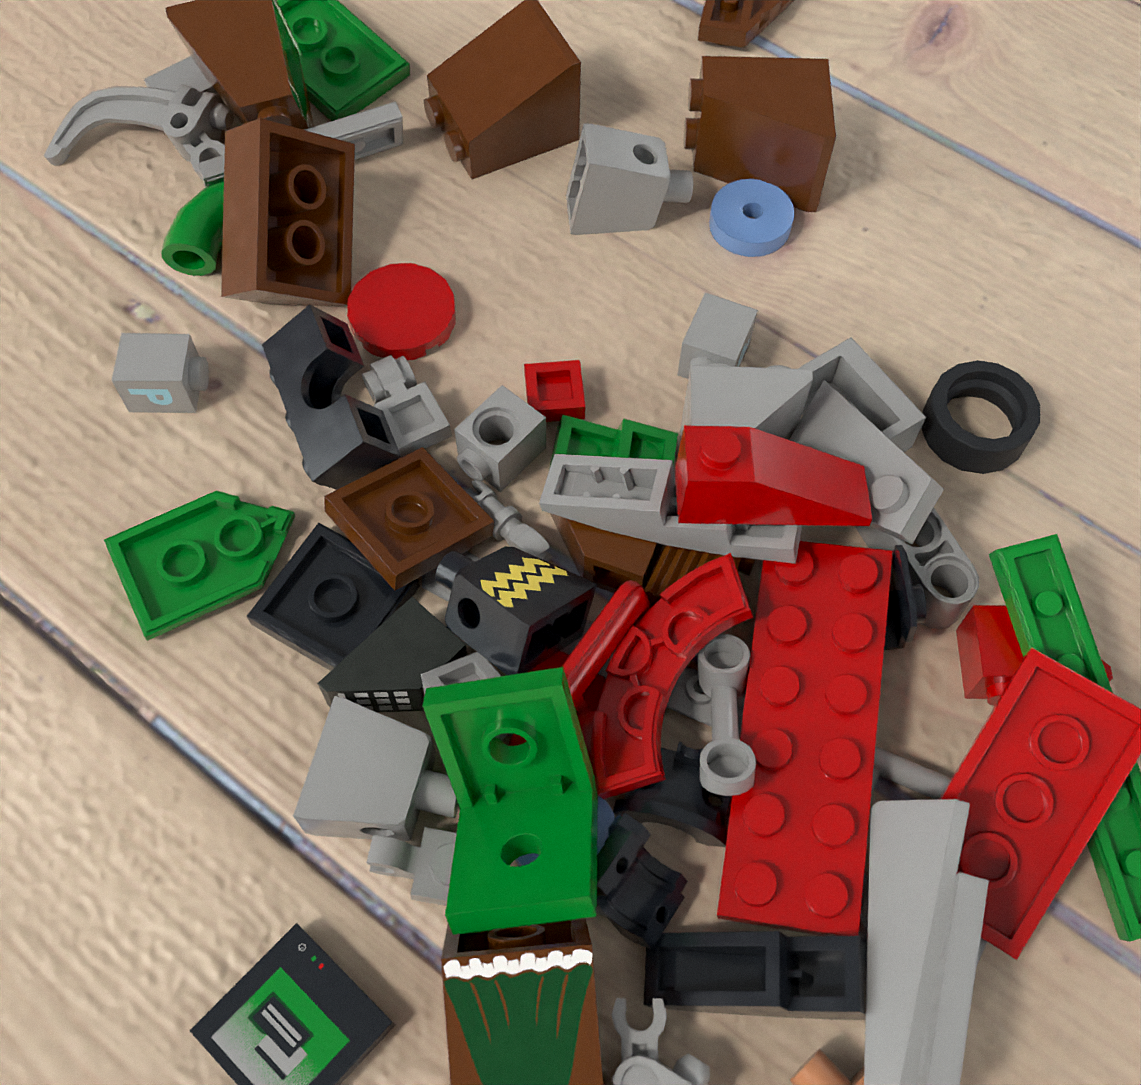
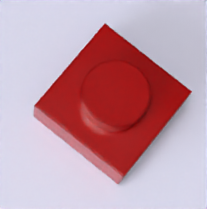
M580 360L524 364L527 404L545 416L546 422L560 421L562 415L581 420L585 419L586 406Z

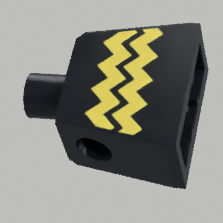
M504 546L477 561H473L456 550L450 551L439 563L435 574L436 582L451 591L445 615L447 628L506 675L526 673L583 635L597 584L518 548Z

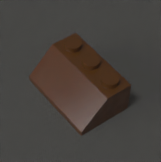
M263 118L225 131L221 297L269 305L308 306L310 304L312 306H347L348 297L351 294L355 144Z

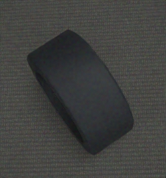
M976 360L960 363L942 373L933 387L922 410L926 418L921 430L929 448L943 462L966 472L986 474L1001 471L1020 458L1040 424V403L1033 387L1017 372L993 362ZM965 396L982 398L996 405L1007 416L1012 431L1009 436L996 439L978 437L962 429L951 417L947 405L950 400Z

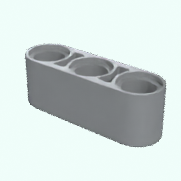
M934 507L914 540L919 547H912L901 539L869 526H855L868 548L891 550L894 552L895 545H902L908 556L912 585L921 584L925 594L927 615L926 621L921 624L929 628L942 629L950 627L960 618L979 588V576L975 567ZM933 585L946 589L953 598L940 595L933 588Z

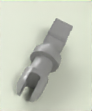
M480 480L472 481L473 487L479 494L478 496H473L467 489L463 488L495 521L493 536L497 540L502 541L505 539L510 547L518 548L547 562L553 558L546 551L550 547L548 542L532 527L521 523L522 515L513 506L505 507L497 500L496 493L488 485Z

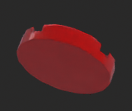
M414 263L388 264L370 271L355 284L348 297L347 318L354 337L356 336L362 342L363 348L372 355L381 358L391 355L394 360L404 356L406 360H415L426 356V350L433 348L437 343L439 348L449 339L456 324L455 297L446 279L431 268Z

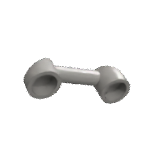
M719 634L698 652L699 684L704 693L711 698L712 742L704 747L700 755V782L706 790L712 793L732 796L745 793L753 787L756 758L752 749L739 740L737 697L742 694L747 686L750 652L744 641L728 634Z

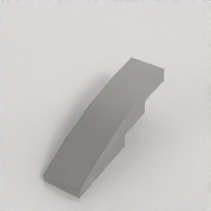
M554 454L539 502L542 511L602 530L647 541L720 555L731 553L732 557L795 564L803 526L678 523L675 468L672 460Z

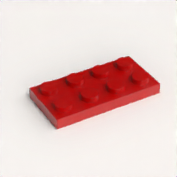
M1030 648L939 798V800L956 799L970 803L957 874L960 872L989 881L981 938L1015 960L1020 956L1141 755L1140 708L1033 648Z

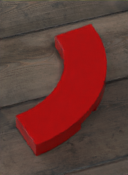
M731 553L705 563L666 588L660 594L661 599L647 611L636 626L630 627L618 644L606 668L608 675L600 696L598 710L594 711L592 722V770L595 777L597 795L602 799L666 779L662 764L661 733L668 700L677 680L689 662L706 644L736 624L753 618Z

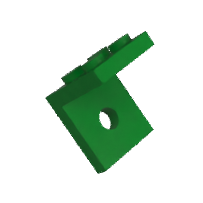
M552 668L426 688L423 709L460 807L445 917L452 934L596 917L598 795L594 773L564 668ZM513 733L523 737L526 742L516 746H508L500 739L495 738V736ZM539 854L533 862L527 865L510 866L513 861L523 855Z

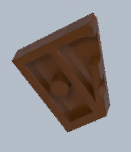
M705 0L699 24L698 41L745 48L794 0Z

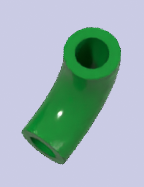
M224 181L204 188L177 212L164 238L161 251L162 259L172 269L192 276H204L215 270L223 243Z

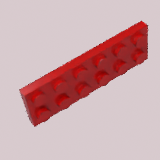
M800 541L796 564L763 560L740 741L752 749L756 758L755 779L750 790L739 795H732L717 909L718 919L819 936H859L893 554L891 550Z

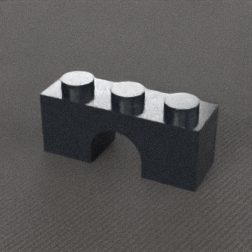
M309 304L262 344L270 366V378L279 390L286 410V422L295 434L303 456V469L312 482L337 490L401 457L383 410L346 394L340 397L346 382L364 367L346 322Z

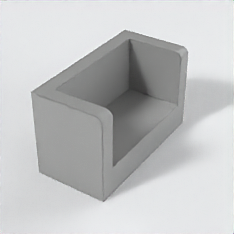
M852 337L799 368L812 369L813 381L802 416L822 382L826 380L903 452L912 448L926 418L925 415Z

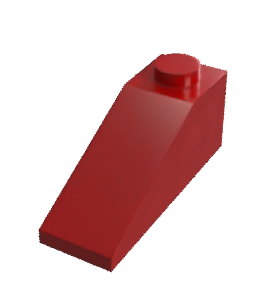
M684 425L675 466L678 523L870 526L873 519L863 465L752 427Z

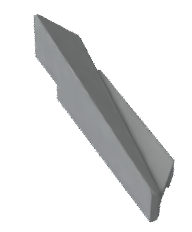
M956 799L883 800L874 803L870 809L864 1085H960L989 882L988 880L959 872L957 874L970 803Z

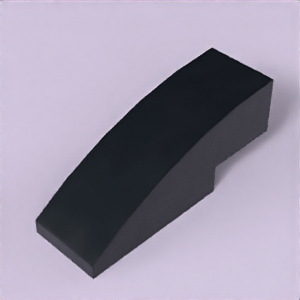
M780 931L662 933L653 949L646 947L643 1005L653 1008L654 998L663 999L665 1009L784 1018L865 1020L867 942L859 936L788 937Z

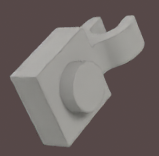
M425 827L421 847L390 837L373 836L367 858V864L371 865L370 872L414 879L410 894L412 900L446 906L456 833Z

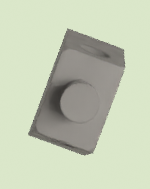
M584 123L566 192L570 234L584 235L649 230L655 226L663 202L689 203L693 192V174L688 170L669 169L665 142L658 137Z
M334 696L293 817L306 834L314 836L371 840L373 836H384L405 842L410 841L413 836L420 810L455 818L459 810V804L448 775L432 771L436 757L432 737L352 701Z

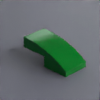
M562 415L557 425L550 467L554 454L672 460L674 465L678 433L628 419H623L618 429Z

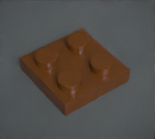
M423 447L324 496L325 513L395 591L437 568L444 556L450 551L456 550L462 554L493 536L495 521Z

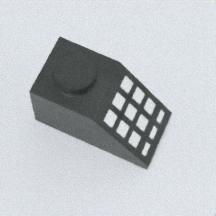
M411 597L318 682V686L329 707H331L334 696H337L375 712L424 711L423 702L425 695L421 674L468 656L466 644L414 597Z

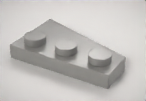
M826 380L822 382L789 439L790 441L863 465L873 519L869 527L910 544H913L944 490Z

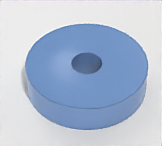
M757 179L737 180L722 187L714 196L709 218L710 231L719 245L734 254L746 257L765 256L780 249L788 240L794 220V207L788 195L775 185Z

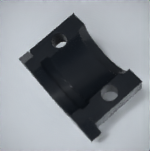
M679 741L677 751L661 747L662 764L666 779L626 792L624 799L615 801L612 812L616 816L622 812L626 813L639 823H659L677 828L690 834L700 844L726 847L728 832L723 829L731 796L712 793L701 785L700 755L704 748L692 749ZM709 798H719L722 801V805H712Z
M622 812L609 826V836L597 854L596 914L607 917L621 935L635 944L653 949L685 897L682 892L688 881L682 873L662 864L645 849L644 845L651 834L644 825Z

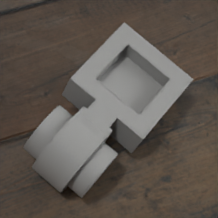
M391 355L371 363V370L362 374L366 388L375 403L373 404L374 407L383 410L401 457L421 447L426 449L452 437L450 424L426 382L417 385L413 371L404 356L395 360Z

